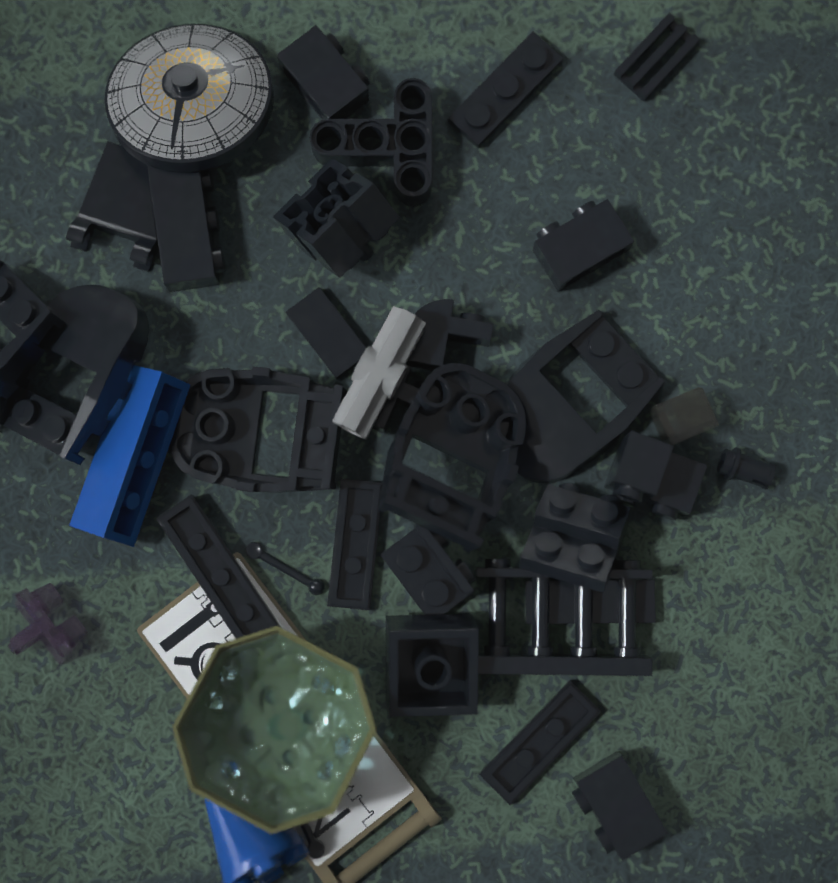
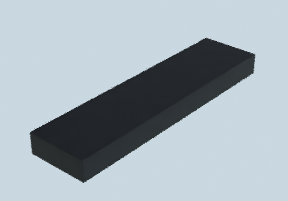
M189 495L156 518L235 639L275 626L282 628L194 495Z

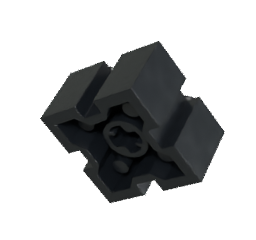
M331 158L308 181L311 187L302 196L296 193L273 218L304 253L315 261L318 259L326 269L341 278L359 260L366 261L371 258L373 250L367 242L369 240L378 241L382 239L400 217L373 182L358 173L353 175L348 167Z

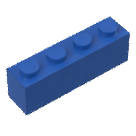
M133 365L127 382L132 384L125 400L119 398L108 415L107 419L110 420V423L101 434L69 525L132 547L136 543L190 388V384L164 372Z

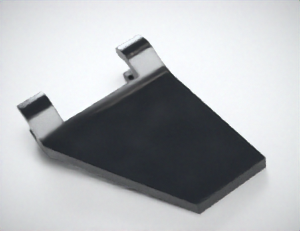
M107 141L81 209L67 231L66 240L71 241L70 247L87 252L94 229L135 241L136 243L129 259L134 261V268L149 272L157 251L158 239L147 164L129 154L122 146Z

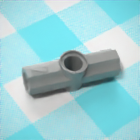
M392 307L372 347L368 346L353 372L351 378L353 383L343 398L337 413H335L332 421L334 424L355 436L367 439L387 399L391 400L400 386L408 368L406 363L424 333L426 322L405 309Z

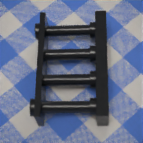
M485 559V567L475 568L476 577H489L488 645H484V653H478V674L652 676V658L647 655H640V647H636V579H652V570L641 569V561L616 560L615 568H613L610 578H619V647H614V654H597V647L593 646L592 589L576 585L575 646H571V654H554V647L549 646L551 577L519 567H511V559ZM506 577H532V646H527V653H510V646L506 645Z

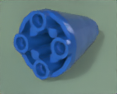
M230 765L222 768L223 775L230 780L235 778V770ZM204 798L223 883H253L257 880L259 883H272L285 874L281 867L286 863L287 866H291L310 854L302 836L293 827L270 834Z

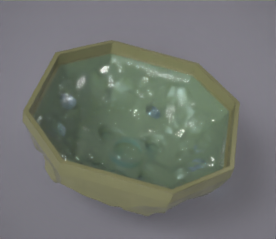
M279 626L216 645L172 726L190 791L270 834L334 814L377 731L358 668Z

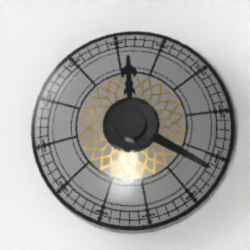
M208 24L172 26L141 39L118 60L108 78L105 90L106 114L112 131L121 146L144 164L172 172L208 170L240 156L257 141L265 130L274 104V90L270 71L259 50L243 36L226 28Z

